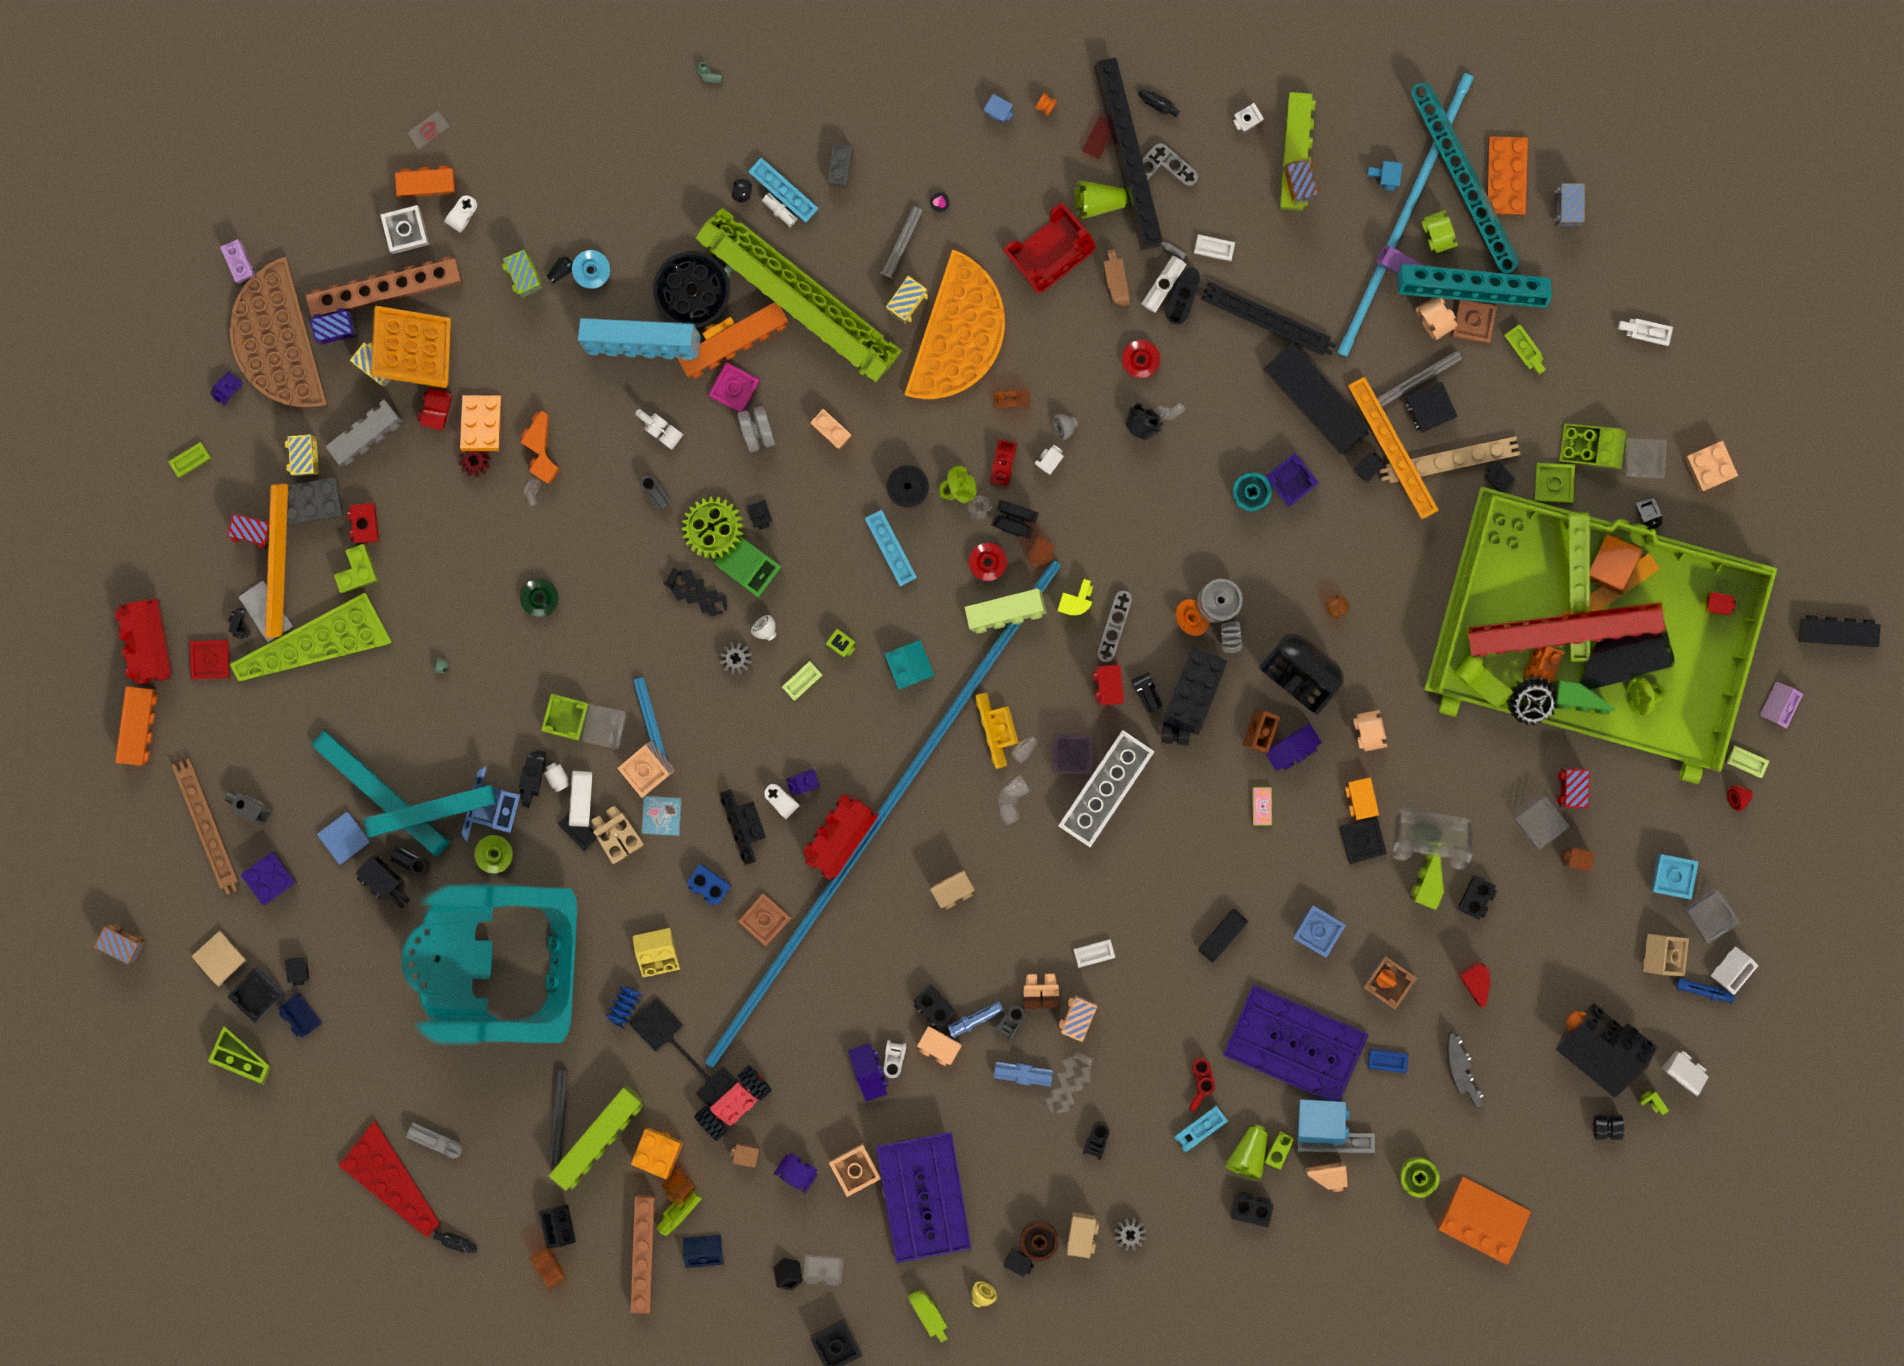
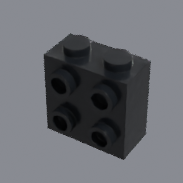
M1442 382L1405 398V408L1408 413H1412L1414 420H1412L1413 426L1420 433L1458 417Z

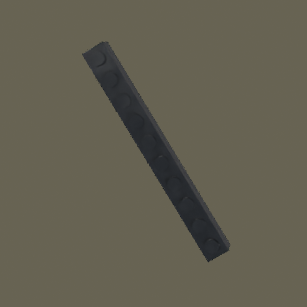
M1117 58L1101 60L1096 63L1094 69L1140 249L1146 250L1159 247L1163 243V238Z

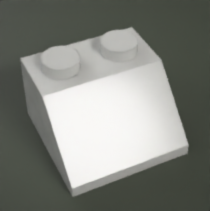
M1675 1051L1662 1069L1688 1091L1698 1096L1709 1077L1705 1074L1707 1070L1699 1063L1695 1066L1690 1061L1692 1058L1684 1051L1681 1053Z

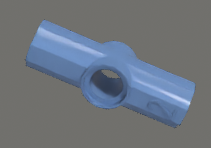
M997 1061L994 1078L1010 1080L1024 1085L1036 1084L1051 1087L1053 1070L1036 1068L1029 1064H1010Z

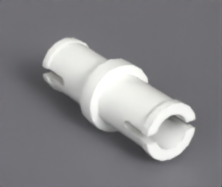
M768 193L763 198L762 202L774 212L773 215L782 219L789 228L796 223L798 218L786 209V205L784 203L781 204L771 193Z

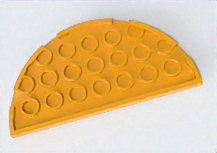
M953 249L904 396L917 399H940L958 394L974 385L987 373L1001 349L1005 331V314L999 291L991 277L979 264Z

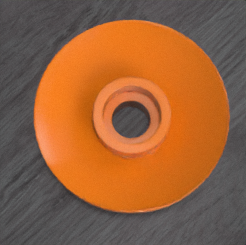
M1187 599L1177 606L1175 611L1176 621L1185 633L1199 636L1207 631L1210 622L1203 619L1199 614L1195 600Z

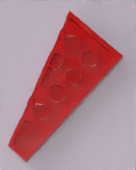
M375 1120L338 1166L428 1238L440 1221L424 1199L418 1186L412 1180L411 1175Z

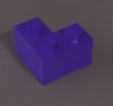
M1309 723L1287 738L1270 747L1269 752L1265 754L1276 771L1281 768L1287 770L1295 765L1294 761L1299 763L1306 759L1307 756L1316 752V747L1322 741Z
M870 1043L848 1050L854 1073L865 1101L887 1095L886 1087L889 1085L886 1076L883 1075L884 1072L881 1064H877V1061L880 1060L877 1050H872Z

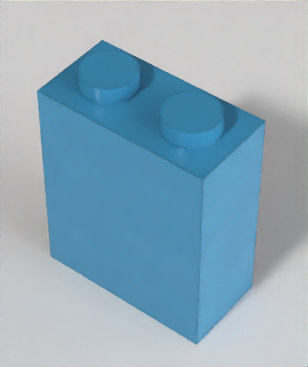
M1300 1099L1297 1142L1344 1145L1345 1139L1349 1138V1127H1346V1120H1349V1109L1346 1108V1102Z

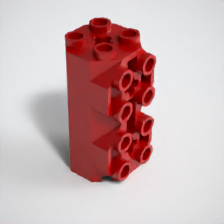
M152 599V601L142 600L119 605L118 610H115V618L120 623L121 629H118L119 638L126 643V647L122 648V656L127 660L128 667H125L127 678H132V681H136V684L151 683L153 678H155V681L171 679L170 675L173 674L159 599Z
M850 794L846 796L841 795L836 802V805H838L836 811L831 810L825 818V821H827L825 827L820 826L814 834L816 837L813 843L809 842L803 850L805 853L804 858H806L805 863L813 869L815 867L821 869L822 872L820 874L829 880L832 877L836 879L879 816L877 813L872 815L873 810L855 797L853 800L849 799Z

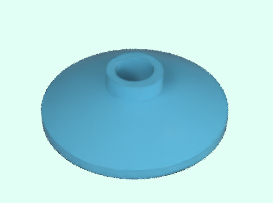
M587 250L580 253L574 259L572 274L575 281L582 287L589 289L598 288L609 278L610 264L602 253L595 250ZM589 266L594 269V272L591 274L587 272V267Z

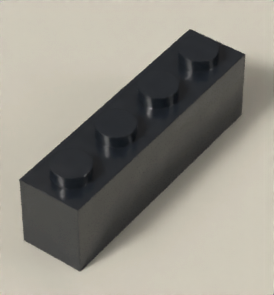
M1806 615V619H1800L1799 642L1879 647L1881 624H1875V620L1863 619V623L1856 622L1854 618H1844V622L1837 621V617H1825V620H1817L1818 616Z

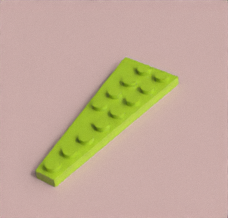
M365 592L231 663L230 666L238 681H243L388 645L393 642Z

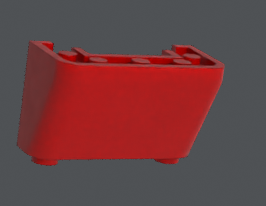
M1063 202L1051 209L1049 215L1051 221L1022 244L1019 241H1010L1002 249L1031 288L1039 294L1060 280L1096 249V244L1089 232Z

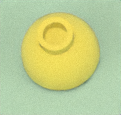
M978 1281L973 1285L971 1295L974 1306H989L996 1301L997 1294L991 1285L982 1281Z

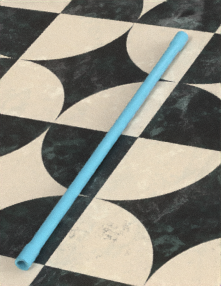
M1463 73L1457 86V91L1446 113L1451 125L1474 79L1473 76L1467 73ZM1443 124L1439 128L1441 131L1443 130ZM1435 141L1429 150L1386 246L1396 248L1440 152ZM1379 264L1375 269L1350 327L1338 348L1337 353L1348 357L1356 334L1386 269Z

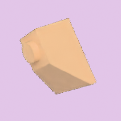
M1343 1162L1305 1168V1172L1309 1177L1328 1190L1332 1189V1192L1343 1191V1187H1348L1346 1166Z

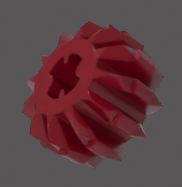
M464 451L466 456L459 454V457L463 458L464 461H459L458 464L465 465L461 471L466 472L468 470L467 476L469 477L472 476L473 471L475 477H479V470L485 475L486 471L483 467L490 468V465L485 464V461H491V457L484 458L488 451H483L482 453L481 451ZM474 456H477L479 463L472 466L473 463L470 460L471 458L475 459Z

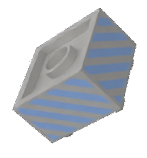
M1585 183L1560 184L1553 191V194H1556V218L1553 219V222H1556V226L1582 225L1585 222Z

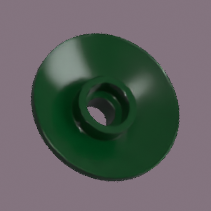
M544 579L529 581L523 587L520 594V602L523 609L534 617H544L551 614L557 607L559 599L555 586ZM539 594L543 595V601L538 602L536 599Z

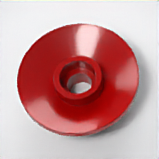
M1137 340L1125 348L1122 355V364L1129 375L1135 378H1147L1157 371L1160 365V353L1151 342ZM1139 356L1144 357L1145 361L1143 363L1137 361Z
M983 543L975 547L971 552L969 567L973 575L978 579L993 581L1005 572L1007 557L1003 549L998 545ZM985 559H991L992 563L990 566L984 564Z

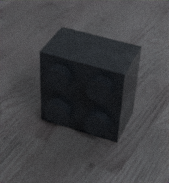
M846 1319L810 1337L824 1366H843L862 1356L863 1352Z

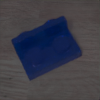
M297 993L279 1007L281 1011L279 1015L285 1022L289 1021L292 1025L291 1030L297 1037H305L322 1024V1021L300 993Z

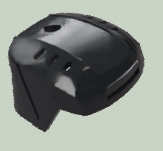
M1294 633L1286 634L1258 667L1316 715L1321 712L1344 684V674L1337 662L1311 643L1308 638ZM1279 658L1287 665V668H1281L1275 662V659ZM1295 665L1310 676L1306 682L1291 671ZM1274 666L1281 672V675L1276 676L1269 667ZM1314 680L1317 681V682H1318L1321 686H1323L1324 688H1322V687H1320L1318 684H1316V683L1314 682ZM1310 685L1314 686L1321 693L1320 696L1313 694L1308 687ZM1307 693L1315 702H1308L1302 697V694Z

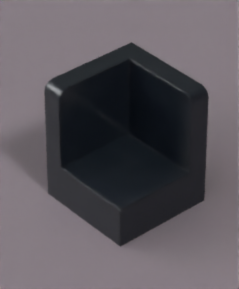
M783 1258L773 1268L776 1286L779 1288L793 1290L803 1281L799 1261Z

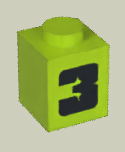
M836 629L826 642V645L844 658L846 655L850 657L856 649L854 646L856 642L839 629Z

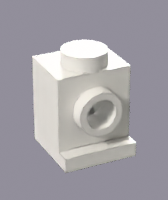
M1255 103L1234 114L1232 122L1238 131L1241 129L1242 133L1263 122L1264 118ZM1249 115L1251 120L1245 121L1244 116Z
M1053 445L1050 450L1045 449L1039 457L1042 459L1041 462L1036 461L1035 465L1048 475H1051L1064 456L1061 454L1063 451Z

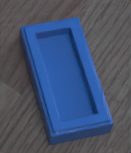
M1370 1049L1368 1069L1406 1073L1409 1054Z

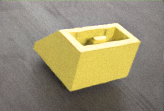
M670 928L633 936L634 951L643 978L680 970Z

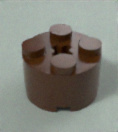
M1033 1221L1024 1227L1020 1235V1246L1023 1253L1030 1260L1043 1262L1057 1252L1059 1245L1058 1235L1051 1224L1045 1221ZM1041 1237L1044 1242H1041V1245H1037V1242L1034 1240Z

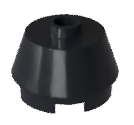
M1137 402L1134 407H1130L1125 425L1133 436L1148 440L1161 431L1160 428L1164 423L1159 422L1161 417L1151 408L1149 410L1142 408V403Z

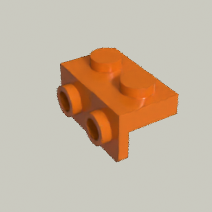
M1545 646L1542 649L1533 648L1523 677H1526L1528 680L1531 675L1535 679L1539 675L1543 679L1546 677L1549 682L1553 683L1564 652L1549 646Z

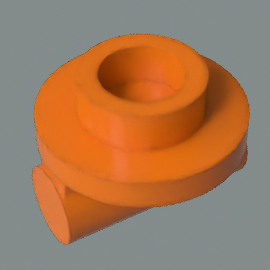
M1383 969L1376 975V982L1381 988H1393L1397 983L1394 973L1388 969Z

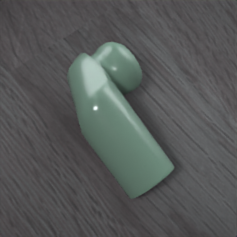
M705 62L698 64L697 73L704 82L721 84L722 74L712 73Z

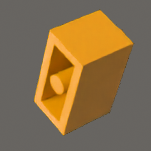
M1371 777L1347 782V787L1344 788L1346 797L1351 799L1352 805L1349 806L1351 817L1354 816L1355 820L1379 815Z

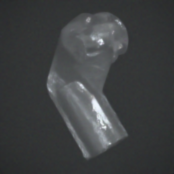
M1181 403L1172 409L1160 405L1157 407L1156 413L1161 419L1174 420L1186 409Z

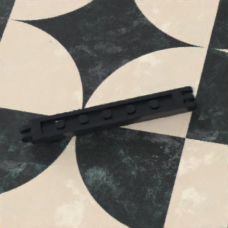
M1208 282L1207 286L1214 290L1212 292L1205 289L1204 293L1210 295V298L1202 296L1201 300L1322 356L1324 353L1332 355L1333 351L1326 348L1327 346L1332 348L1336 346V344L1330 342V337Z

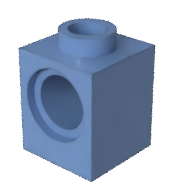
M993 94L983 113L1004 124L1005 120L1010 121L1014 111L1012 110L1013 105Z

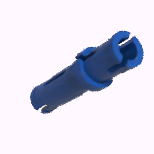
M1678 978L1677 990L1709 997L1713 1001L1720 1000L1730 1004L1734 1002L1735 995L1727 990L1720 989L1719 986L1715 985L1712 987Z

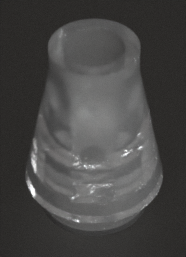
M1029 735L1028 738L1012 748L1013 751L1010 754L1017 762L1022 764L1024 761H1027L1038 742Z

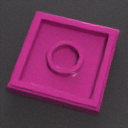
M726 362L708 396L737 412H742L745 410L760 380Z

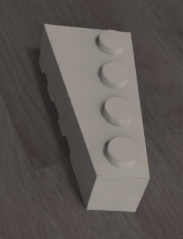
M385 399L381 401L379 409L370 410L366 414L364 421L361 419L355 422L350 427L351 430L349 432L344 431L325 446L340 466H348L355 460L353 457L359 453L361 455L366 453L370 449L369 445L373 442L379 443L386 437L385 433L389 430L393 432L401 426L400 422L403 420L390 402Z

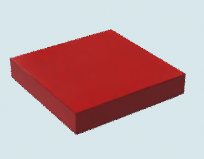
M229 640L189 641L191 679L230 678Z

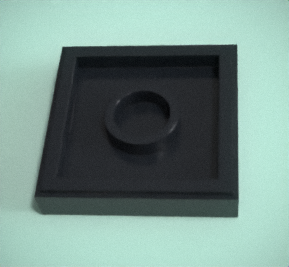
M1377 817L1340 827L1349 864L1387 854Z

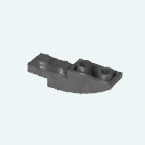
M1449 1032L1447 1037V1058L1453 1082L1459 1094L1467 1092L1474 1106L1478 1108L1483 1105L1482 1099L1484 1096L1479 1088L1475 1089L1472 1083L1475 1080L1470 1071L1467 1073L1465 1071L1472 1067L1470 1064L1472 1059L1467 1051L1464 1052L1460 1045L1463 1042L1459 1035Z

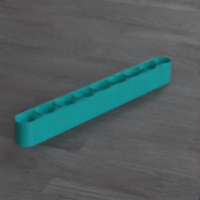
M323 730L311 743L313 748L386 813L410 806L327 731ZM429 822L404 828L436 857H439L451 844Z

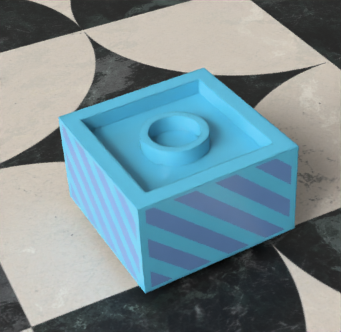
M1657 853L1650 891L1692 899L1699 862Z

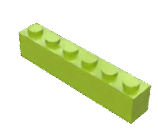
M1289 92L1280 196V209L1303 211L1304 206L1308 205L1307 201L1305 203L1301 202V204L1298 203V205L1297 202L1293 201L1292 196L1296 198L1297 194L1290 191L1289 186L1294 188L1295 185L1287 180V177L1291 179L1293 176L1286 173L1285 170H1289V163L1295 164L1298 161L1300 164L1301 160L1304 159L1306 162L1303 165H1307L1309 161L1311 167V157L1308 156V149H1312L1313 137H1309L1310 130L1314 128V118H1311V111H1315L1316 99H1312L1313 94Z

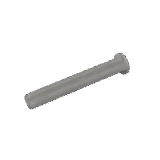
M916 206L912 208L883 272L880 271L879 273L882 276L891 280L894 279L892 277L922 214L921 208Z

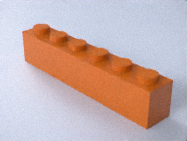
M774 302L700 343L698 358L683 360L677 357L688 378H698L704 374L702 371L708 367L710 370L720 365L719 361L725 358L730 360L737 355V351L741 349L746 351L753 347V342L766 340L770 337L769 333L775 330L777 332L787 328L786 324L789 321L782 308Z

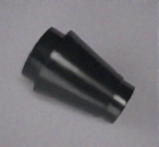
M565 255L562 258L559 257L546 276L552 283H556L572 272L573 262Z

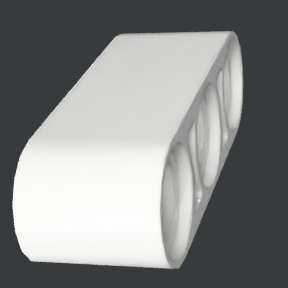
M572 771L569 826H589L592 772Z

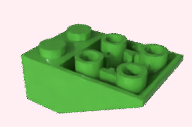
M738 536L737 538L741 543H734L736 549L730 547L731 554L724 551L723 558L718 556L713 564L760 598L782 567L744 538Z
M1555 681L1554 686L1557 690V696L1555 697L1556 702L1554 704H1557L1559 709L1571 710V706L1576 707V711L1590 712V709H1595V713L1608 715L1610 711H1615L1613 706L1580 683Z

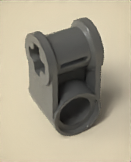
M1019 1004L1012 1005L1000 1020L994 1033H1000L1008 1038L1007 1041L1011 1042L1025 1017L1023 1006ZM1019 1009L1022 1012V1016L1020 1018H1013L1011 1011Z

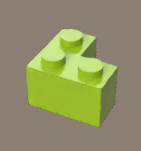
M366 544L345 550L351 569L334 575L340 593L344 594L380 581Z

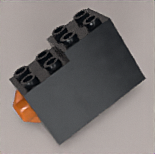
M1594 1003L1584 1012L1574 1011L1566 1020L1567 1028L1556 1047L1559 1053L1614 1098L1647 1069L1657 1049V1046L1651 1040L1644 1037L1635 1027H1632L1629 1023L1622 1027L1617 1020L1611 1018L1601 1007Z

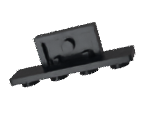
M731 789L721 792V804L725 807L727 821L732 827L733 838L740 850V858L745 865L756 862L750 843L764 839L766 836L755 804L750 802L737 807Z

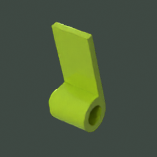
M1469 655L1454 673L1498 709L1513 693L1512 690L1483 667V660L1477 655Z

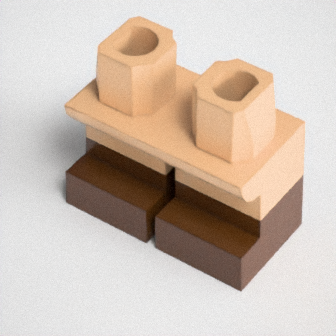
M1055 973L1045 974V984H1037V974H1027L1026 985H1024L1023 1008L1040 1009V991H1042L1043 1008H1060L1059 985L1056 984Z

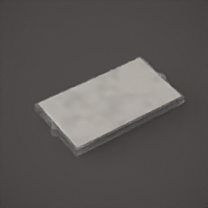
M262 580L253 587L249 586L247 591L237 597L267 644L279 637H265L267 583L265 580ZM284 610L282 636L294 628Z

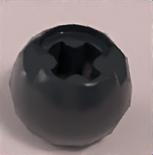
M746 179L734 181L732 198L735 201L745 203L750 200L752 191L750 181Z

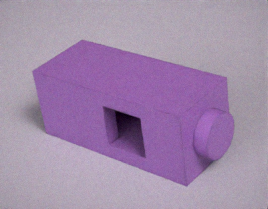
M1385 245L1375 263L1396 275L1401 264L1423 266L1395 248Z

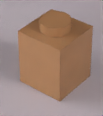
M737 1143L736 1147H732L730 1158H733V1164L756 1168L760 1147Z

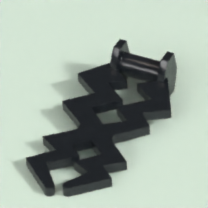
M673 567L672 572L663 583L671 589L677 601L686 598L687 604L700 602L702 613L709 611V617L722 614L723 611H714L715 605L706 607V599L711 598L712 603L722 601L724 610L727 611L726 595L717 597V590L705 592L704 580L693 581L692 569L679 571ZM679 574L681 575V582L687 579V589L698 586V596L692 598L691 591L680 594L679 585L672 586Z

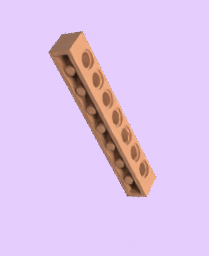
M449 256L441 258V262L434 264L433 261L422 263L421 267L415 268L414 265L404 267V271L397 273L396 270L387 271L385 276L381 277L371 275L359 282V279L348 281V285L340 286V284L329 286L328 290L322 291L321 288L311 290V294L306 295L311 318H314L315 314L326 316L337 313L336 310L343 308L344 311H349L463 283L458 261ZM443 268L445 271L444 276L436 278L435 271ZM419 273H425L426 279L422 283L417 282L416 279ZM405 277L407 279L406 286L399 287L398 280ZM382 282H387L389 285L388 290L385 292H381L379 289ZM366 286L369 287V295L362 296L361 289ZM346 291L351 292V298L348 301L342 299V295ZM326 296H332V304L326 306L324 304V298Z

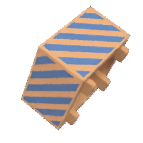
M652 741L644 745L618 767V770L641 798L676 771Z
M1075 995L1074 998L1069 999V1011L1065 1020H1060L1059 1027L1062 1034L1083 1042L1097 1004Z

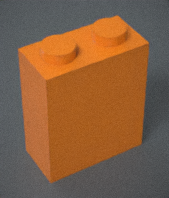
M1607 534L1590 568V581L1623 595L1638 565L1643 550L1635 543L1630 542L1628 544L1617 535L1610 536Z

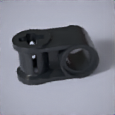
M1099 1121L1093 1125L1082 1154H1090L1101 1160L1109 1136V1127L1105 1122ZM1100 1126L1106 1129V1133L1101 1136L1095 1133L1096 1128Z

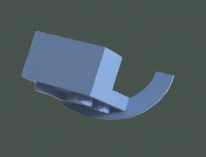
M483 767L477 772L473 789L486 786L482 785L487 767ZM492 787L497 804L467 812L462 829L465 841H468L472 822L511 833L520 794Z

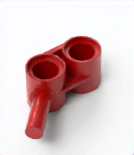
M1203 1057L1196 1058L1192 1064L1198 1087L1196 1090L1198 1092L1189 1106V1109L1194 1112L1203 1097L1211 1094L1215 1089L1210 1064ZM1199 1062H1205L1207 1065L1206 1069L1202 1072L1196 1070V1065ZM1205 1080L1211 1082V1088L1208 1090L1201 1088V1083Z

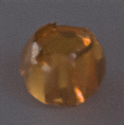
M1337 594L1332 599L1329 598L1326 601L1325 610L1330 617L1339 619L1338 617L1348 612L1349 603L1345 597Z

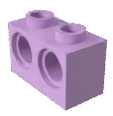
M237 239L220 247L236 283L241 284L256 276L240 240Z

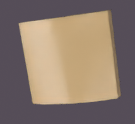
M222 931L217 932L192 955L196 963L218 987L247 962L238 948L233 946Z

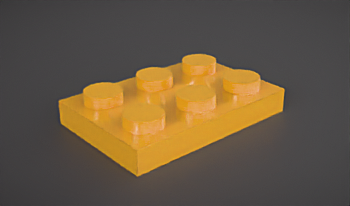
M462 395L461 451H499L501 395Z

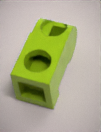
M1279 1131L1264 1159V1163L1277 1170H1281L1294 1137Z

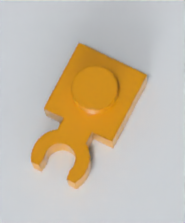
M729 317L720 324L715 325L713 323L705 328L706 332L703 335L707 340L733 326L735 323Z

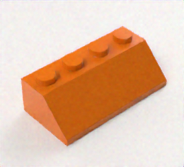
M126 686L115 763L144 766L146 762H149L150 751H148V744L152 742L153 732H150L151 724L155 722L153 708L158 702L156 689Z

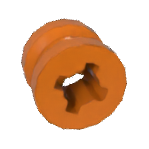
M1044 92L1035 109L1042 110L1046 116H1049L1058 100L1055 98L1051 99Z

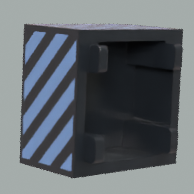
M254 968L227 997L256 1023L280 1000L284 993L261 970Z

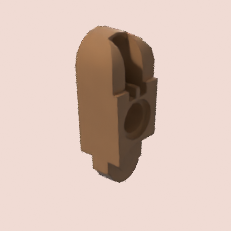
M1115 249L1107 250L1108 261H1104V272L1111 300L1120 307L1130 305L1123 258L1117 259Z

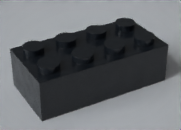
M1191 647L1162 721L1199 735L1226 667L1227 660Z

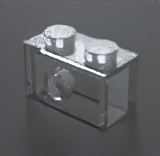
M805 1254L803 1280H807L809 1284H818L819 1281H824L826 1285H838V1283L842 1282L844 1257Z

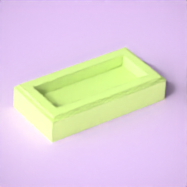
M809 661L782 688L795 701L822 674Z
M1733 745L1726 761L1727 764L1761 779L1770 762Z

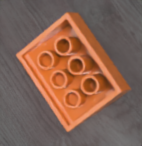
M1462 1176L1437 1225V1229L1508 1265L1531 1211Z

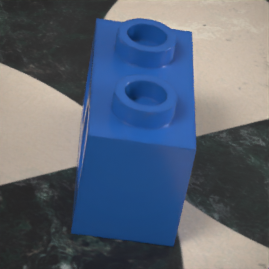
M699 864L687 881L688 889L695 894L700 892L705 896L704 900L712 906L714 903L718 905L732 886L702 864ZM697 875L705 877L704 885L699 886L696 884L695 878ZM713 886H718L721 889L720 896L715 897L711 894Z

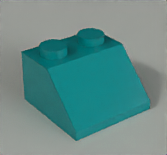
M921 640L884 654L899 690L935 676Z

